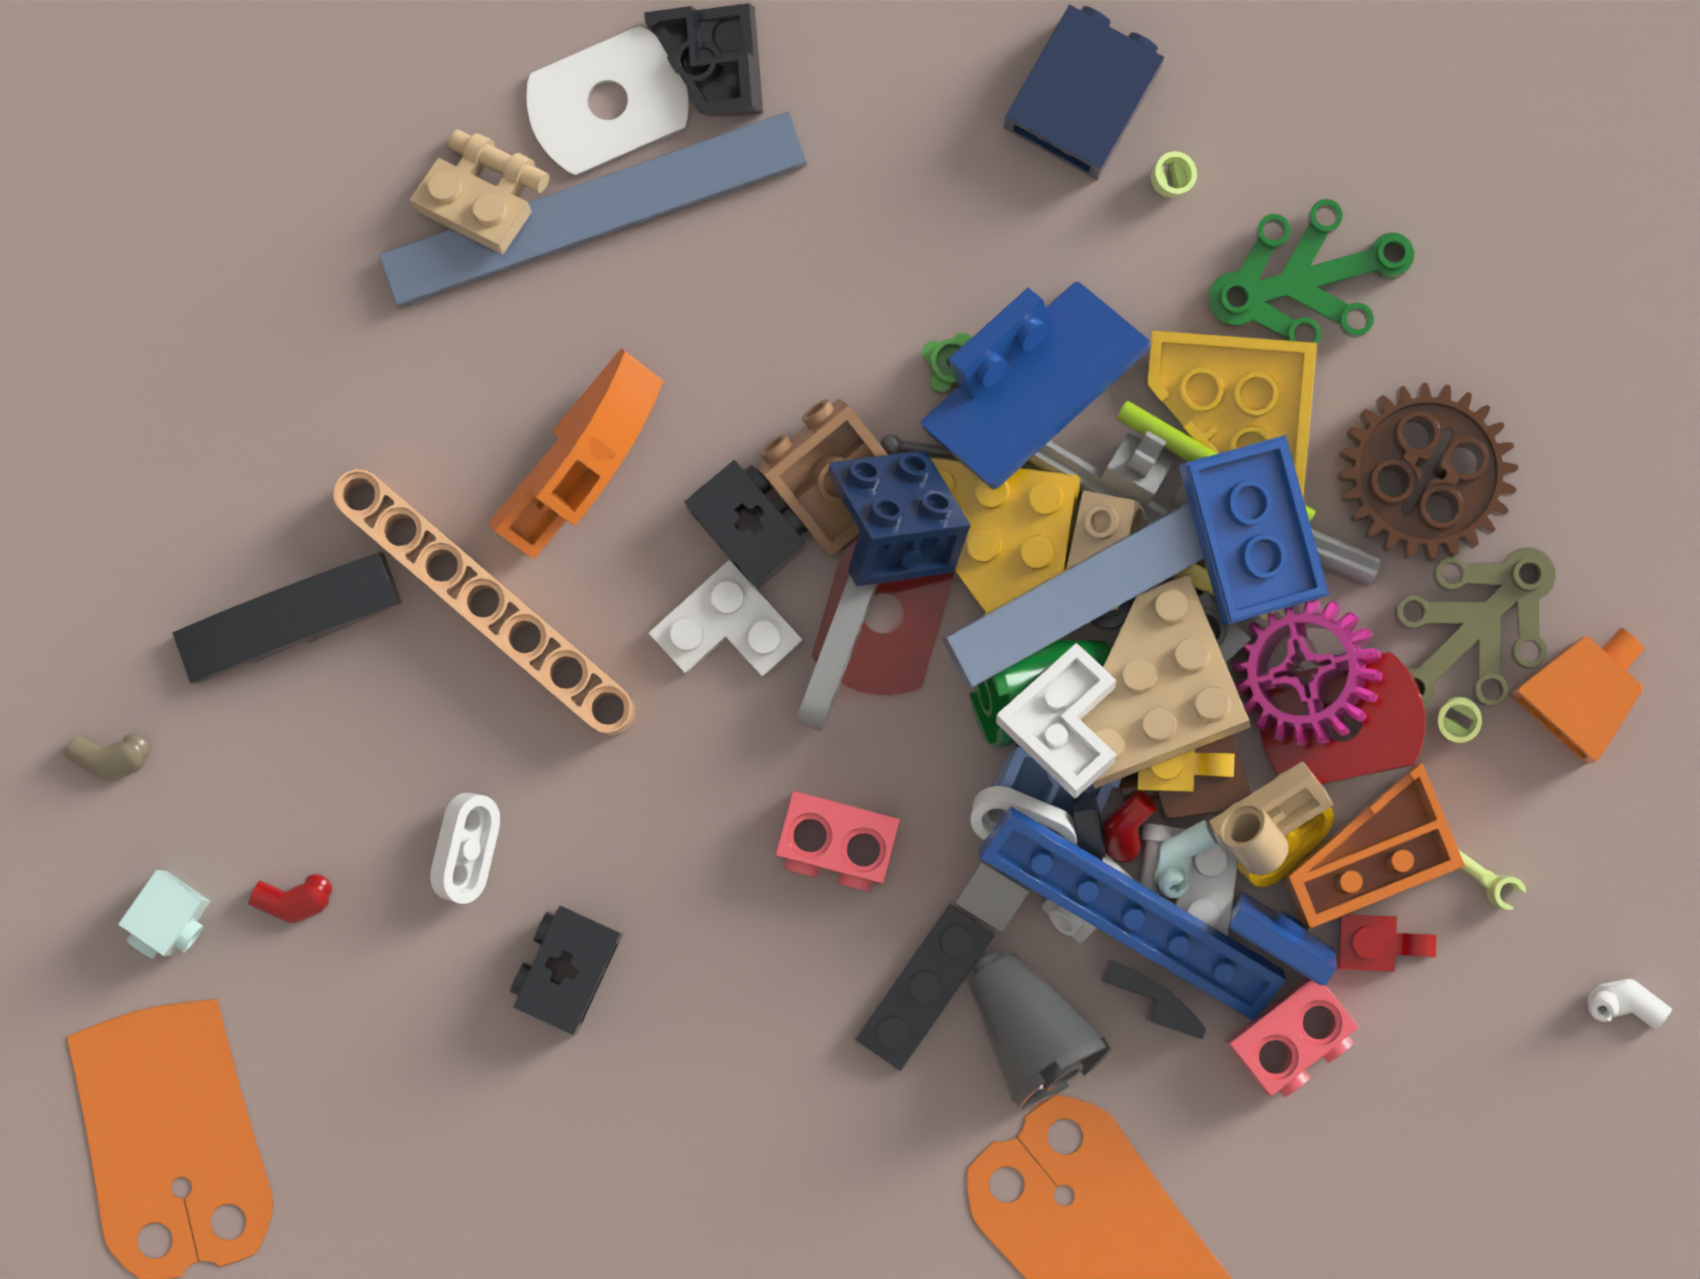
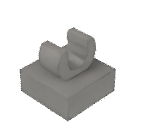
M1147 431L1142 440L1128 432L1100 480L1148 507L1175 459L1161 452L1166 441Z

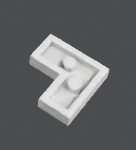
M730 560L649 632V635L685 674L689 673L727 638L760 676L764 678L803 642V639Z
M1076 643L997 714L996 724L1076 799L1115 763L1116 753L1091 731L1081 719L1115 689L1116 680Z

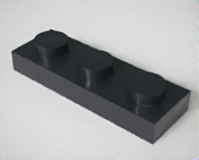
M949 904L855 1040L901 1071L995 935Z

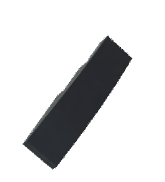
M378 552L269 592L172 633L190 684L199 683L245 663L258 662L300 643L318 640L402 604L385 554L384 552Z

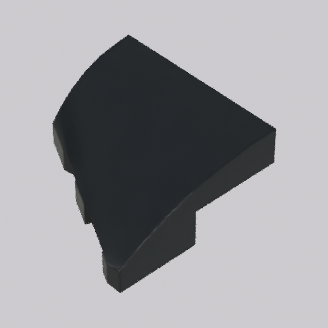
M746 3L701 10L688 6L644 12L646 25L657 36L668 55L666 58L675 73L679 74L689 89V96L702 115L738 116L763 114L754 6Z

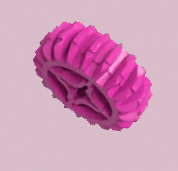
M1318 599L1305 602L1303 613H1301L1299 605L1284 608L1286 617L1283 618L1278 611L1275 614L1267 613V619L1270 623L1267 628L1252 621L1248 628L1258 638L1254 644L1248 642L1240 649L1250 654L1248 662L1240 660L1233 662L1232 669L1234 671L1248 674V679L1235 684L1238 694L1253 693V696L1243 704L1246 713L1253 714L1262 710L1255 726L1265 731L1276 723L1274 738L1284 742L1294 728L1295 743L1299 746H1307L1310 740L1311 729H1313L1318 743L1322 745L1328 744L1330 742L1328 726L1332 725L1334 730L1341 736L1348 735L1350 729L1344 718L1349 714L1357 721L1363 722L1367 716L1363 710L1356 707L1360 699L1369 703H1376L1378 695L1364 689L1366 681L1380 682L1383 674L1377 670L1366 669V664L1376 662L1381 658L1380 651L1376 648L1361 649L1372 639L1373 634L1367 628L1353 632L1358 624L1359 617L1353 612H1348L1339 619L1341 606L1334 601H1329L1322 613ZM1306 628H1321L1331 631L1340 640L1346 653L1334 655L1333 653L1318 654L1313 641L1308 639ZM1290 635V638L1287 639L1288 654L1282 664L1269 668L1267 673V666L1272 652L1285 637ZM1304 660L1321 666L1318 667L1317 675L1311 674L1314 680L1310 683L1298 677H1290L1296 675L1298 668L1304 669L1300 665ZM1349 670L1347 682L1342 693L1333 704L1325 709L1324 704L1327 703L1326 688L1328 683L1333 678L1344 675L1345 671ZM1275 688L1297 689L1301 702L1307 706L1308 715L1287 714L1274 702L1269 690Z

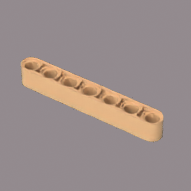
M355 469L347 471L339 477L334 487V500L340 511L594 730L603 735L615 736L622 734L630 728L635 718L634 702L627 692L374 474L367 470ZM359 484H371L375 490L373 503L364 510L351 509L348 501L351 490ZM401 519L413 520L417 528L414 539L407 545H393L389 537L392 525ZM442 554H452L456 557L458 563L455 575L447 581H435L430 573L433 560ZM484 589L496 591L499 597L497 610L487 617H477L474 615L471 608L474 595ZM526 624L535 625L539 628L541 634L540 643L537 648L528 653L516 651L512 643L513 634L516 629ZM565 660H575L580 663L582 668L580 682L573 688H559L553 678L556 666ZM614 695L623 701L624 713L621 719L614 724H601L595 717V706L602 697Z

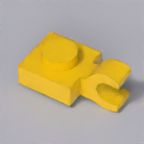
M1194 749L1138 771V790L1194 792V776L1233 777L1235 754L1195 753Z

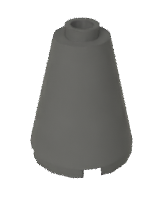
M997 950L983 957L972 967L976 975L969 981V986L1012 1101L1016 1103L1019 1109L1021 1107L1023 1110L1032 1108L1059 1094L1069 1087L1067 1081L1076 1076L1080 1071L1085 1076L1110 1053L1111 1048L1105 1041V1038L1015 953L1003 956L1000 950Z

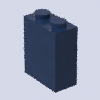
M1069 4L1007 112L1003 128L1098 180L1157 77L1164 56L1156 53L1158 50L1157 45L1148 38L1134 32L1126 36L1109 26L1111 24L1110 19L1101 12L1088 6H1083L1079 10Z

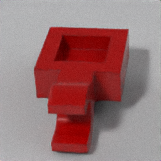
M1343 915L1340 917L1338 969L1395 972L1396 955L1436 957L1437 935L1396 933L1397 916Z

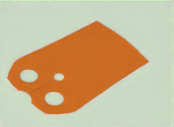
M218 999L141 1009L66 1036L86 1128L105 1243L115 1258L139 1279H171L183 1276L184 1271L190 1265L198 1262V1259L199 1261L216 1263L221 1267L257 1254L267 1234L274 1202L239 1085ZM178 1177L187 1178L192 1185L190 1194L184 1198H178L171 1190V1184ZM224 1204L238 1206L246 1217V1226L243 1233L233 1240L219 1238L211 1227L213 1212ZM147 1224H163L172 1234L173 1243L171 1249L160 1258L147 1257L138 1247L137 1237L140 1230Z
M1056 1095L1024 1116L1025 1124L1017 1137L1004 1142L995 1140L967 1169V1192L974 1222L1025 1279H1232L1175 1206L1116 1121L1108 1112L1096 1105L1077 1098ZM1060 1119L1073 1120L1082 1130L1083 1140L1081 1146L1071 1154L1063 1155L1057 1153L1048 1143L1047 1134L1049 1128ZM1001 1167L1015 1168L1024 1179L1023 1193L1012 1202L998 1201L989 1190L991 1175ZM1062 1185L1072 1188L1075 1194L1073 1202L1067 1206L1059 1205L1054 1199L1055 1190Z

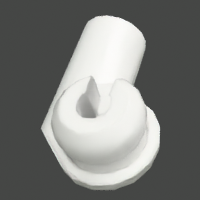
M1633 979L1600 984L1590 992L1587 1002L1590 1015L1600 1022H1609L1613 1017L1633 1013L1654 1030H1657L1665 1022L1672 1011V1008Z

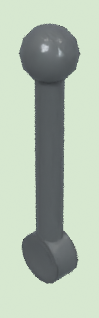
M894 434L884 436L880 443L888 455L898 454L899 451H925L928 455L955 458L943 446L901 441Z

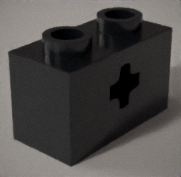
M733 460L684 501L693 517L758 590L806 549V543L800 536L807 529L788 506L783 507L780 511L775 508L765 496L772 488L752 464L743 470ZM744 509L750 515H754L758 511L762 513L759 518L762 530L756 535L750 529H745L741 533L737 530L741 525L738 514Z
M559 906L555 915L546 912L533 939V942L541 945L532 965L523 962L511 986L510 992L518 996L513 1008L572 1035L578 1034L623 933L564 906ZM568 952L573 955L571 965L578 969L575 978L564 977L561 983L554 981L557 971L550 967V963L553 958L563 959Z

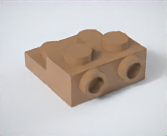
M824 399L812 406L802 417V421L806 426L790 439L786 434H782L771 440L760 452V456L764 461L755 467L784 505L788 506L798 517L809 534L829 557H832L860 533L858 526L827 474L829 464L836 461L888 455L853 409L841 399H837L832 404L828 399Z

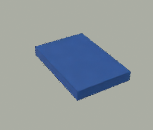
M1286 435L1179 464L1222 625L1236 623L1329 596Z

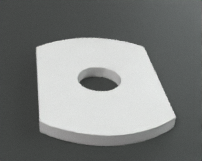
M639 25L530 73L527 83V110L532 130L542 149L564 171L574 177H578L686 129L689 117L688 89L681 76L675 73L666 58L668 55L657 36ZM603 83L619 85L624 89L628 97L625 111L619 117L612 120H603L596 117L588 106L590 93L595 87Z

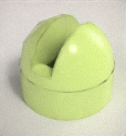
M1177 151L1168 152L1160 157L1152 166L1150 173V183L1155 192L1169 198L1184 195L1194 186L1197 179V170L1192 159L1186 154ZM1164 165H1169L1168 171L1172 187L1168 186Z
M1454 697L1447 700L1440 707L1437 715L1438 727L1442 735L1448 740L1456 743L1467 742L1479 733L1482 726V715L1478 706L1472 700L1464 697ZM1449 708H1453L1473 720L1469 729L1459 721L1446 715Z

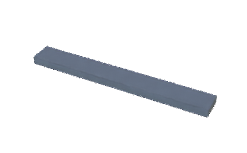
M788 111L528 202L532 213L503 255L452 229L379 255L395 302L401 308L807 166V162Z

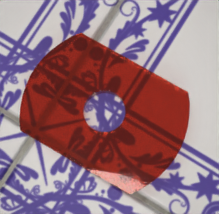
M859 535L854 537L842 549L812 653V658L816 663L849 578L848 569ZM955 572L878 583L874 596L888 594L895 597L903 607V621L896 630L885 634L871 630L864 621L841 684L858 692L887 696L921 689Z

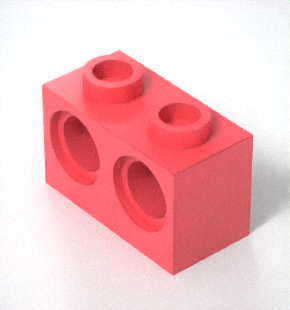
M793 791L776 856L787 859L785 870L814 878L817 877L819 868L840 873L838 884L870 892L872 882L882 885L884 883L900 819ZM805 821H816L826 830L825 844L815 852L801 850L797 847L794 840L797 827ZM858 835H869L879 844V857L869 866H858L848 857V844Z
M1306 978L1225 1043L1266 1095L1273 1096L1280 1091L1284 1097H1287L1310 1079L1309 1074L1305 1070L1322 1056L1327 1063H1330L1354 1044L1349 1035L1359 1027L1327 986H1320L1311 979ZM1314 1006L1324 1008L1330 1016V1028L1325 1035L1319 1038L1310 1037L1303 1028L1304 1014ZM1277 1040L1286 1048L1287 1061L1279 1071L1267 1072L1260 1064L1259 1052L1264 1044Z

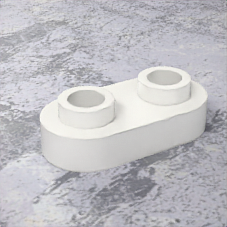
M1004 786L988 787L980 791L973 800L971 826L974 832L983 840L988 837L1011 806L1041 825L1054 830L1053 832L1077 846L1078 833L1075 819L1062 809Z
M469 792L461 793L450 801L445 810L430 873L434 892L444 900L460 904L470 903L478 898L485 888L500 827L499 809L496 803L487 796Z

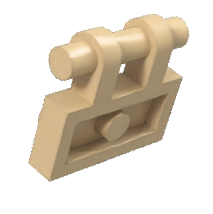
M456 129L449 138L448 148L463 155L462 159L455 166L438 158L409 201L414 211L503 255L532 213L529 203L519 198L525 187L538 193L543 192L548 185L550 176L547 172L536 168L532 159L520 153L510 155L494 147V141L480 133H475L471 136ZM485 167L503 175L497 186L479 178Z

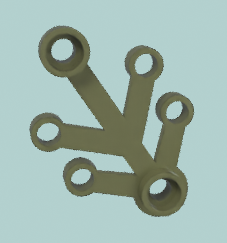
M1535 548L1517 549L1510 553L1502 564L1465 563L1460 558L1447 557L1435 566L1433 571L1434 581L1439 588L1445 591L1457 590L1464 584L1500 586L1485 602H1427L1418 595H1409L1398 602L1395 608V618L1399 625L1406 629H1417L1424 624H1462L1418 669L1407 668L1414 680L1418 681L1422 686L1421 696L1424 708L1433 699L1435 691L1433 684L1477 641L1478 679L1473 685V696L1480 705L1485 707L1499 705L1506 699L1509 689L1506 680L1501 676V617L1515 603L1518 639L1511 648L1513 661L1521 668L1530 669L1540 665L1545 660L1547 646L1539 637V599L1551 591L1555 582V568L1551 559L1544 552ZM1452 564L1459 569L1460 579L1457 583L1450 584L1442 578L1441 571L1444 565ZM1522 565H1531L1536 569L1538 577L1534 584H1526L1520 579L1519 570ZM1412 602L1420 606L1422 616L1418 622H1410L1404 617L1403 607L1406 603ZM1523 642H1532L1536 645L1538 656L1535 661L1528 662L1521 657L1520 647ZM1485 680H1493L1498 684L1500 693L1497 699L1488 700L1482 695L1481 686Z

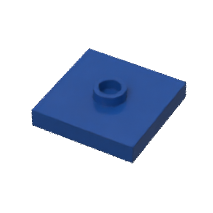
M1240 892L1232 905L1230 929L1320 986H1326L1336 970L1335 949L1307 932L1308 928L1298 919L1283 911L1277 913L1245 892Z

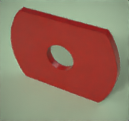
M1391 652L1381 653L1379 660L1366 664V669L1377 670L1383 674L1380 682L1366 681L1364 689L1378 695L1376 703H1369L1363 699L1359 700L1356 706L1363 710L1367 717L1362 722L1358 734L1350 740L1336 741L1330 738L1328 744L1322 745L1318 743L1313 729H1311L1310 740L1307 746H1299L1294 740V728L1284 742L1274 738L1276 723L1265 731L1260 730L1266 754L1276 772L1280 775L1303 761L1321 785L1414 766L1423 746L1426 719L1421 693L1405 665ZM1318 667L1298 671L1296 675L1290 677H1298L1310 683L1314 680L1311 674L1317 675ZM1346 670L1344 675L1337 676L1328 683L1326 688L1327 703L1324 704L1325 709L1333 704L1342 693L1347 682L1349 670ZM1275 688L1269 690L1274 702L1287 714L1308 715L1307 706L1301 702L1297 689Z

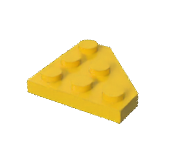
M1152 330L1147 385L1178 419L1188 434L1194 440L1218 454L1286 435L1304 500L1317 343Z
M931 458L971 525L955 572L986 613L1066 570L1081 481L1078 475L1019 468L1000 487L993 490L960 461Z

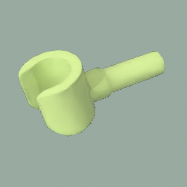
M1459 850L1465 864L1461 869L1477 879L1486 888V895L1490 903L1499 908L1513 910L1512 906L1502 901L1500 890L1502 886L1509 883L1519 892L1526 893L1525 885L1521 880L1507 875L1497 876L1490 870L1487 871Z

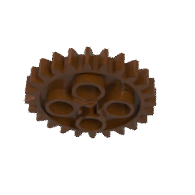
M1425 382L1419 386L1417 396L1413 399L1407 388L1402 386L1396 392V405L1384 395L1376 400L1380 413L1379 416L1367 409L1363 410L1359 417L1367 428L1366 430L1354 427L1348 430L1346 435L1357 444V447L1343 448L1340 451L1339 457L1351 462L1352 468L1340 471L1337 474V479L1352 482L1353 488L1343 494L1341 500L1343 502L1358 501L1360 508L1353 513L1350 519L1352 522L1368 518L1371 524L1364 536L1367 539L1375 536L1380 531L1385 534L1383 551L1388 552L1397 542L1404 543V559L1409 560L1413 557L1418 547H1423L1424 555L1428 562L1436 559L1438 546L1442 545L1449 557H1455L1459 551L1458 539L1467 547L1473 549L1479 545L1474 529L1490 535L1496 530V527L1488 515L1503 517L1508 513L1509 509L1498 500V497L1511 496L1516 493V488L1504 482L1503 476L1516 472L1518 465L1502 461V456L1514 448V444L1511 442L1497 443L1495 436L1504 428V423L1500 422L1487 426L1484 419L1491 407L1486 405L1475 413L1469 409L1471 393L1467 392L1456 403L1451 401L1450 385L1446 384L1440 390L1437 397H1432L1429 385ZM1412 422L1422 425L1428 433L1429 441L1427 447L1416 449L1409 446L1403 438V426L1406 423ZM1443 430H1450L1452 437L1433 468V474L1439 477V479L1434 478L1423 487L1411 515H1405L1402 510L1403 506L1422 474V471L1415 467V465H1423L1432 456ZM1455 448H1465L1474 454L1477 460V467L1473 474H1463L1454 468L1451 455ZM1391 470L1400 475L1404 485L1400 496L1390 497L1380 491L1377 484L1379 472ZM1438 495L1449 501L1452 515L1448 522L1440 523L1429 517L1426 511L1428 497Z

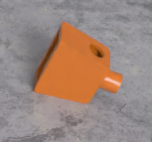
M1619 628L1602 648L1591 638L1583 636L1517 685L1508 695L1583 763L1590 764L1596 762L1606 750L1643 690L1641 683L1626 670L1643 653L1645 648L1639 640L1623 628Z

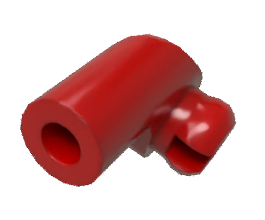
M1140 790L1136 791L1103 823L1106 852L1112 859L1120 863H1129L1137 859L1142 848L1138 827L1156 812V805L1152 799Z
M312 874L306 877L304 884L285 892L259 880L252 891L248 905L288 923H299L321 913L327 907L329 897L333 892L332 885L323 875Z

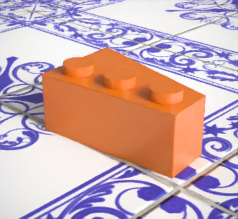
M1419 763L1409 768L1289 871L1282 880L1299 921L1308 929H1311L1464 867L1465 864L1423 763Z

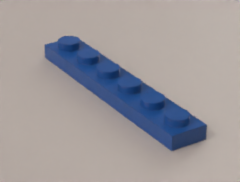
M1011 806L979 847V856L983 861L1253 1021L1286 981L1282 968Z

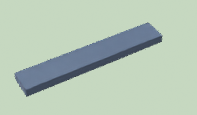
M1189 502L941 638L966 687L971 688L1204 559Z

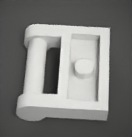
M1143 823L1141 840L1146 841L1140 884L1161 896V892L1156 887L1153 878L1159 846L1166 839L1185 829ZM1213 833L1217 844L1192 857L1188 880L1189 888L1183 896L1175 899V905L1228 936L1237 872L1236 859L1216 834Z

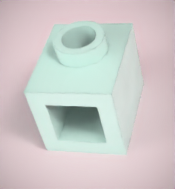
M156 869L118 925L130 932L126 942L152 959H154L157 953L163 956H174L177 950L185 953L196 941L203 929V925L198 923V920L211 901L168 871Z

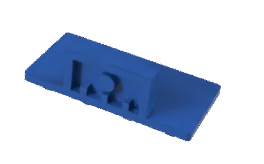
M1074 282L1047 307H1045L1043 299L1028 287L948 359L959 387L924 417L921 424L931 437L990 489L995 490L1150 350L1149 340L1080 282Z

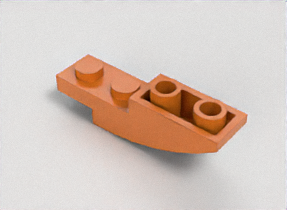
M621 348L552 430L558 440L488 522L492 529L532 559H535L566 521L576 526L607 486L631 449L656 401L663 380Z

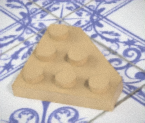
M1189 574L1137 595L1103 666L1116 680L1115 689L1081 719L1091 731L1116 753L1115 763L1092 783L1094 788L1251 727L1247 713Z

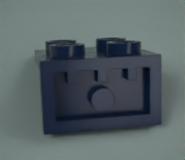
M913 451L836 461L829 464L827 474L860 530L848 569L856 586L955 572L971 525L927 452Z

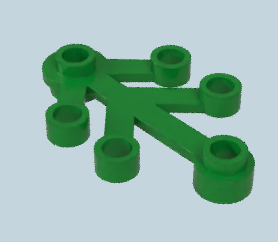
M1322 199L1311 208L1308 215L1309 225L1282 274L1259 280L1273 250L1282 247L1291 232L1290 224L1285 217L1279 214H1269L1260 221L1256 229L1257 240L1239 272L1225 273L1213 283L1208 297L1209 307L1215 318L1223 324L1243 326L1253 321L1287 341H1297L1294 336V331L1297 327H1309L1314 335L1312 343L1318 344L1321 339V328L1315 320L1308 317L1294 320L1266 303L1287 296L1338 324L1345 335L1359 338L1364 336L1373 325L1374 316L1372 310L1367 305L1359 302L1347 304L1318 287L1371 272L1384 279L1399 278L1407 272L1413 263V245L1408 238L1399 233H1386L1380 236L1369 250L1311 266L1327 235L1333 233L1339 227L1343 218L1342 209L1337 202L1331 199ZM1321 208L1330 209L1335 216L1334 223L1329 226L1321 225L1316 219V211ZM1268 223L1278 224L1283 230L1282 238L1275 241L1268 239L1263 231L1264 226ZM1388 245L1399 247L1402 251V260L1397 263L1389 262L1384 257V247ZM1232 289L1241 290L1246 296V303L1241 307L1230 305L1226 297L1227 292ZM1352 311L1363 314L1366 320L1365 327L1362 329L1351 328L1347 323V314Z

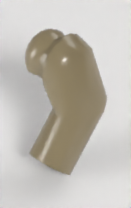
M78 733L69 743L64 756L101 779L114 780L136 773L144 765V759L148 756L150 749L147 741L137 734L125 735L122 742L102 748Z

